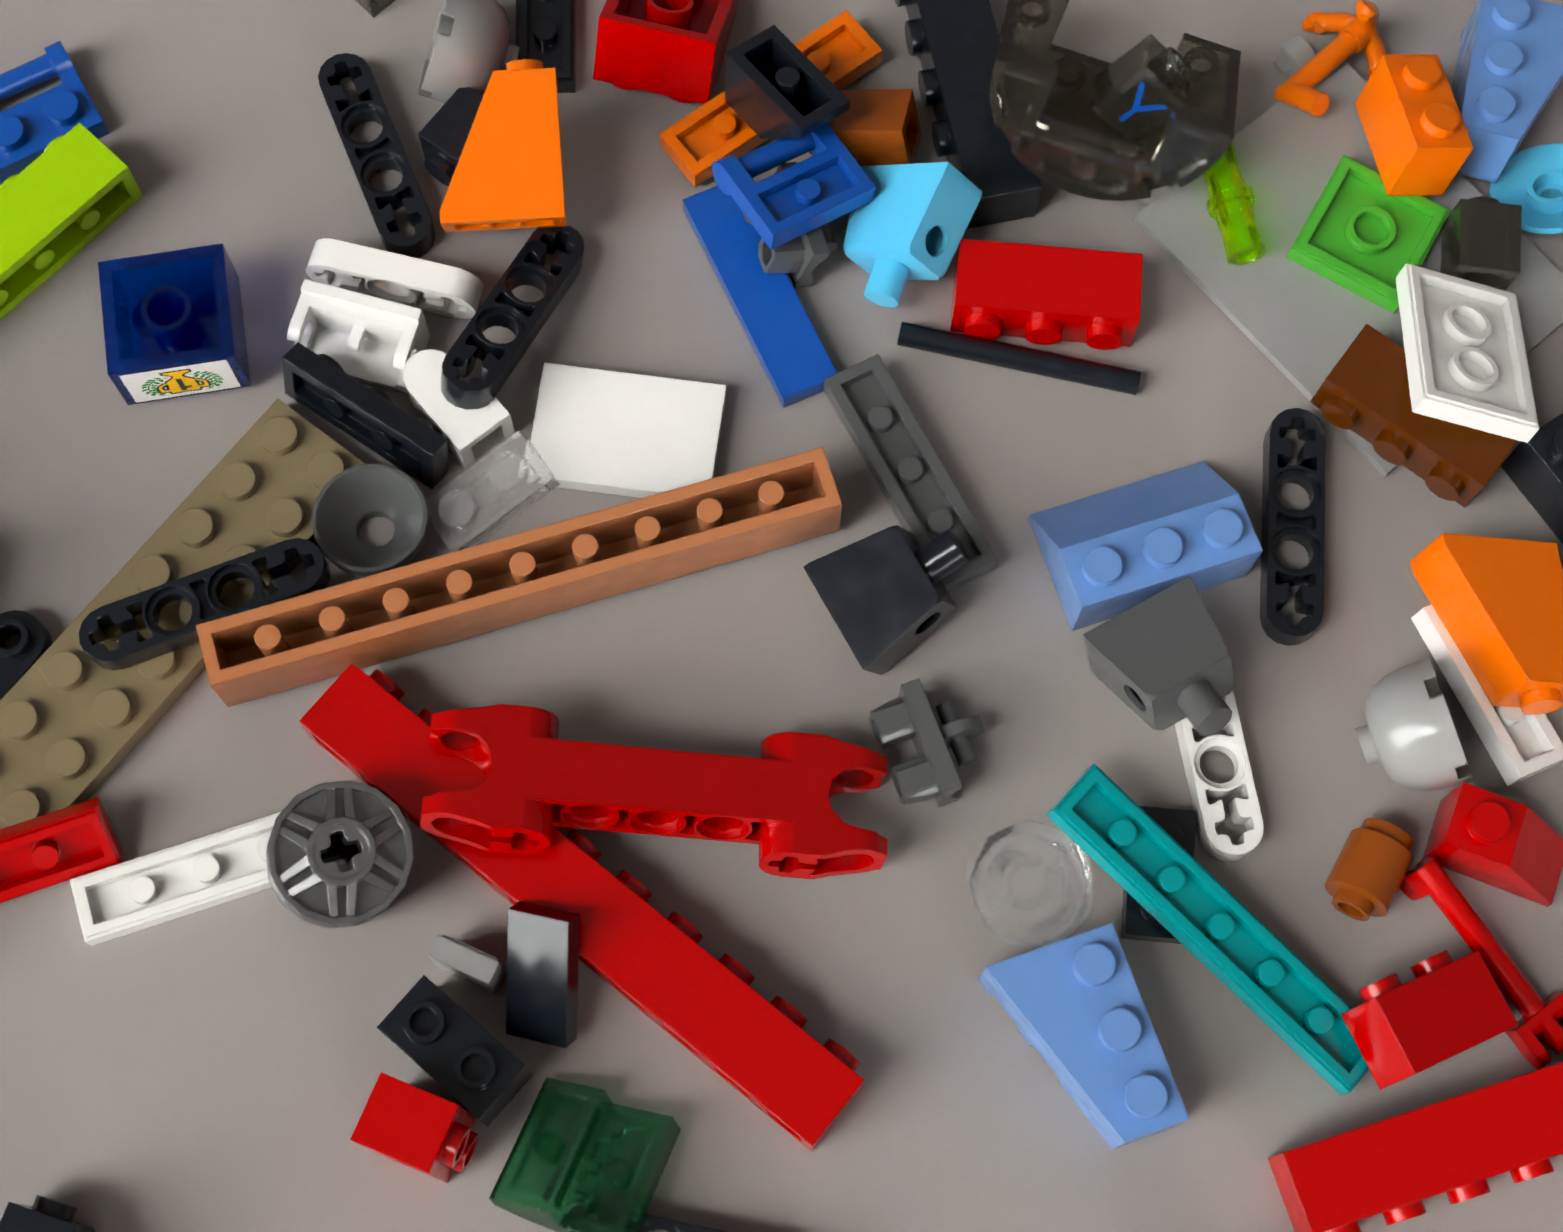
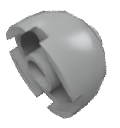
M496 0L442 1L430 41L432 43L428 60H425L418 88L419 95L440 102H447L458 88L470 87L483 96L492 72L495 70H507L506 63L517 60L519 46L509 43L510 21L504 8Z
M1430 658L1405 665L1385 675L1371 688L1365 702L1367 725L1355 728L1368 765L1381 762L1382 767L1392 781L1406 789L1426 792L1450 788L1473 780L1447 703L1440 691Z

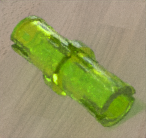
M1222 139L1208 143L1196 153L1209 195L1205 203L1210 218L1216 219L1217 226H1219L1228 264L1243 265L1261 258L1266 252L1252 209L1256 202L1253 190L1245 185L1233 141L1227 142V140Z

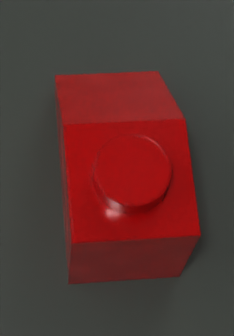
M1463 782L1440 800L1422 859L1433 855L1444 868L1548 907L1552 905L1563 867V838L1527 805Z

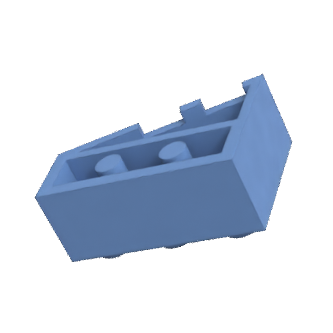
M1540 0L1477 1L1461 35L1451 89L1474 147L1457 174L1496 183L1537 117L1551 99L1563 79V6Z

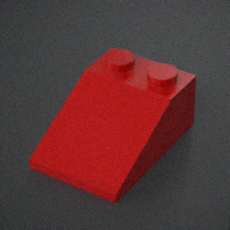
M607 0L598 21L593 79L611 83L622 90L639 89L665 95L680 103L696 102L705 104L711 98L721 70L739 0Z

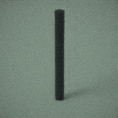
M903 321L897 342L898 346L1132 395L1137 393L1141 371Z

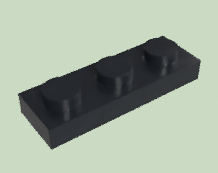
M299 342L282 357L285 394L430 489H433L448 473V439L444 437L439 428L432 422L424 418L416 419L394 405L391 398L381 389L375 386H365L345 373L343 368L333 358L326 354L317 355Z

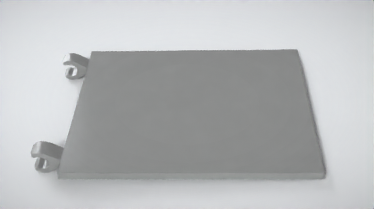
M1295 35L1282 44L1280 48L1281 53L1276 57L1274 67L1283 77L1289 79L1311 60L1315 53L1304 38ZM1346 60L1313 88L1327 94L1329 97V106L1323 115L1316 117L1277 101L1171 187H1169L1158 166L1148 156L1139 157L1128 167L1129 174L1123 180V186L1126 191L1135 199L1147 204L1145 208L1135 215L1133 221L1309 401H1311L1366 323L1404 348L1399 307L1393 314L1286 257L1343 155L1379 173L1354 104L1367 81ZM1456 174L1443 195L1425 196L1451 211L1421 267L1517 294L1526 353L1528 354L1563 324V273L1517 228L1503 221L1495 213L1491 202L1463 175ZM1333 425L1383 477L1387 476L1398 466L1381 458L1375 452L1371 443L1352 430L1341 429Z

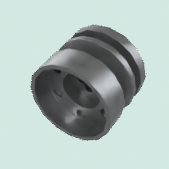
M350 780L319 783L294 796L276 817L266 850L268 881L280 904L302 922L326 929L357 926L385 910L405 887L414 860L411 830L399 807L378 789ZM340 836L342 843L346 846L356 845L358 854L349 861V871L340 872L335 862L324 864L321 854L328 851L331 837Z

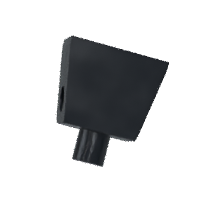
M896 525L818 558L803 568L862 669L883 675L954 611L956 605L941 580L968 563L970 559L964 547L950 529H947L921 547L911 532Z

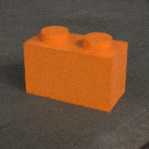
M1383 54L1354 104L1387 196L1443 195L1474 147L1438 54Z

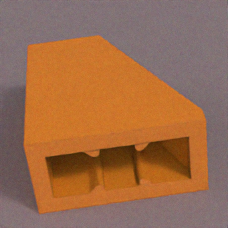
M522 59L506 63L507 70H495L492 72L439 211L440 224L445 233L567 226L558 86L555 68H543V62L540 60Z
M1442 533L1410 561L1411 570L1492 705L1521 707V711L1529 715L1546 714L1561 708L1563 701V569L1557 543Z

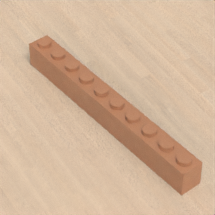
M820 447L198 624L196 629L209 683L227 707L341 675L351 663L359 669L840 531L842 502L824 449Z

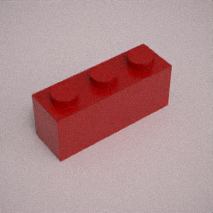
M961 239L954 270L950 331L962 332L968 336L989 340L998 336L1021 337L1038 345H1051L1059 341L1086 343L1089 347L1098 350H1113L1120 346L1130 347L1140 322L1143 254Z

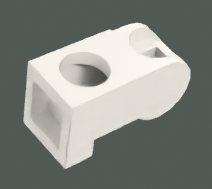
M435 349L422 350L413 354L408 359L402 371L403 382L409 392V399L416 412L422 418L429 420L437 426L444 437L448 439V450L468 472L516 436L510 413L496 397L487 406L479 409L466 410L448 402L441 392L442 363L446 353Z

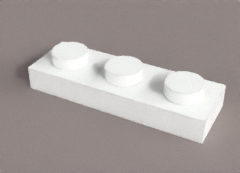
M1432 604L1422 608L1411 617L1507 786L1563 761V743L1546 714L1529 715L1523 713L1521 707L1492 705Z

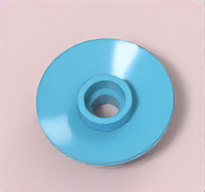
M1543 144L1517 152L1513 155L1496 183L1490 182V202L1495 213L1503 221L1515 228L1531 233H1563V144Z

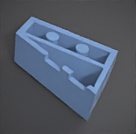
M1113 923L984 968L978 981L990 996L993 995L1018 1026L1019 1033L1030 1047L1033 1045L1059 1078L1058 1082L1112 1150L1174 1128L1189 1120Z

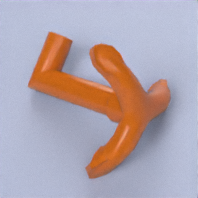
M1359 0L1356 3V14L1314 12L1305 17L1302 23L1304 31L1318 34L1328 32L1339 34L1280 85L1274 92V98L1313 116L1319 117L1323 115L1329 106V97L1327 94L1313 88L1353 53L1357 54L1362 49L1367 57L1369 66L1368 77L1370 78L1382 55L1387 54L1386 47L1378 32L1379 10L1377 6L1370 1Z

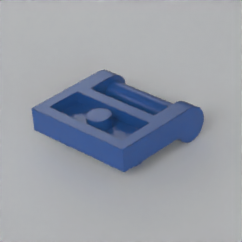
M61 41L45 47L46 54L0 75V102L57 75L63 83L0 112V184L8 177L19 174L44 153L45 148L53 139L65 135L79 122L97 139L110 134Z
M828 123L803 138L777 139L738 158L730 154L714 161L712 164L713 176L719 189L725 195L732 196L770 250L872 202L876 190L874 183ZM807 152L813 155L757 183L752 179Z

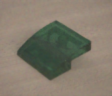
M546 1077L489 1199L497 1207L556 1232H638L681 1129L673 1116L613 1104L603 1089Z

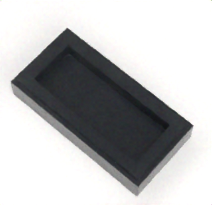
M523 901L517 902L508 909L506 1034L561 1048H567L577 1039L580 914Z

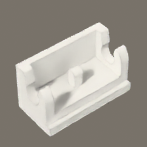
M304 279L300 289L301 295L289 324L287 340L295 341V344L299 342L317 355L326 354L339 363L345 373L357 381L409 394L403 382L402 371L405 363L413 354L426 350L430 338L422 309Z

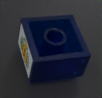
M223 243L98 262L107 372L128 405L251 386L240 281Z

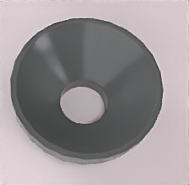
M377 463L361 464L337 474L322 488L315 500L312 511V530L321 551L334 565L351 575L367 577L408 565L419 554L429 530V510L422 491L406 473L388 465ZM374 517L389 519L394 523L395 531L392 539L387 544L373 548L360 542L359 531L367 520Z

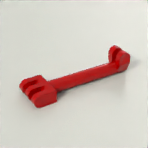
M1430 855L1417 864L1414 870L1406 873L1400 889L1411 900H1418L1429 895L1473 953L1479 951L1495 982L1522 1016L1517 1021L1519 1025L1505 1031V1033L1534 1068L1542 1069L1551 1061V1057L1537 1039L1538 1035H1540L1551 1050L1558 1054L1563 1052V1029L1557 1023L1559 1019L1563 1024V991L1553 992L1543 1000L1461 894L1435 857Z

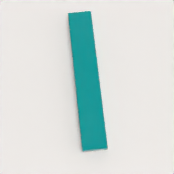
M1095 764L1088 767L1046 815L1340 1095L1350 1093L1369 1069L1341 1014L1353 1008Z

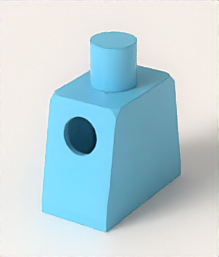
M949 162L861 166L876 186L872 202L850 212L843 249L849 259L870 274L863 293L864 297L870 302L883 307H897L906 280H938L945 275L983 193Z

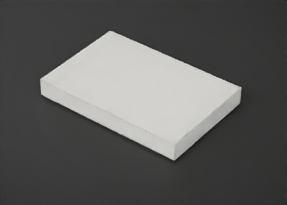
M1406 263L1396 277L1412 412L1528 443L1539 430L1517 294Z
M544 362L524 472L526 484L644 498L714 478L727 395L726 385Z

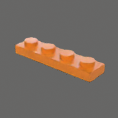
M847 10L794 44L839 90H842L878 66L882 61V49ZM725 91L659 134L660 147L695 188L713 176L712 164L714 161L730 154L738 158L767 140L761 139L725 102Z

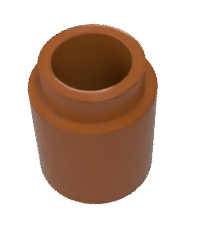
M1367 818L1363 821L1360 828L1353 829L1325 882L1326 891L1333 897L1332 905L1344 915L1360 921H1367L1370 916H1385L1412 863L1413 857L1409 852L1413 845L1412 838L1398 826L1377 818Z

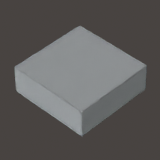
M445 934L443 936L438 935L428 955L437 968L494 994H497L507 974L498 958Z

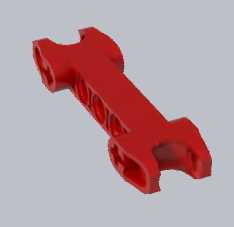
M497 704L485 707L446 710L433 713L431 716L429 746L438 749L443 754L457 756L474 762L485 774L486 779L473 789L456 792H438L434 795L423 797L420 829L484 851L512 854L541 852L551 844L552 826L759 844V868L771 875L790 878L818 879L828 876L880 870L888 856L887 838L880 836L875 831L862 829L843 822L832 810L829 799L833 795L862 793L870 789L880 788L882 779L887 774V757L868 748L843 742L827 735L800 732L772 734L761 742V758L561 740L558 739V717L545 709L529 706Z

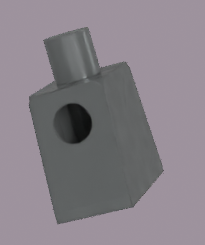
M1189 576L1083 634L1090 668L1094 675L1152 729L1165 730L1187 717L1200 735L1209 736L1220 731L1230 721L1232 710L1222 697L1230 694L1235 688L1232 658L1198 589Z

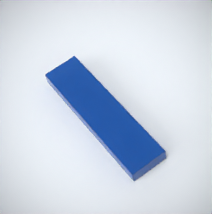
M718 185L683 199V210L782 407L785 408L824 391V379L837 374V371L787 274L763 272L758 257V243L762 237L752 224L745 221L743 212L731 195H725Z

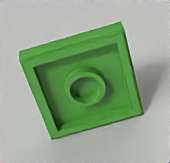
M1343 155L1286 257L1394 314L1399 307L1396 286L1397 275L1406 263L1421 267L1451 210L1425 196H1387L1380 173Z

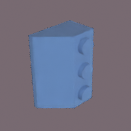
M1204 461L1043 510L1029 516V522L1072 631L1112 619L1188 576L1194 582L1198 591L1245 577L1263 551L1239 493Z

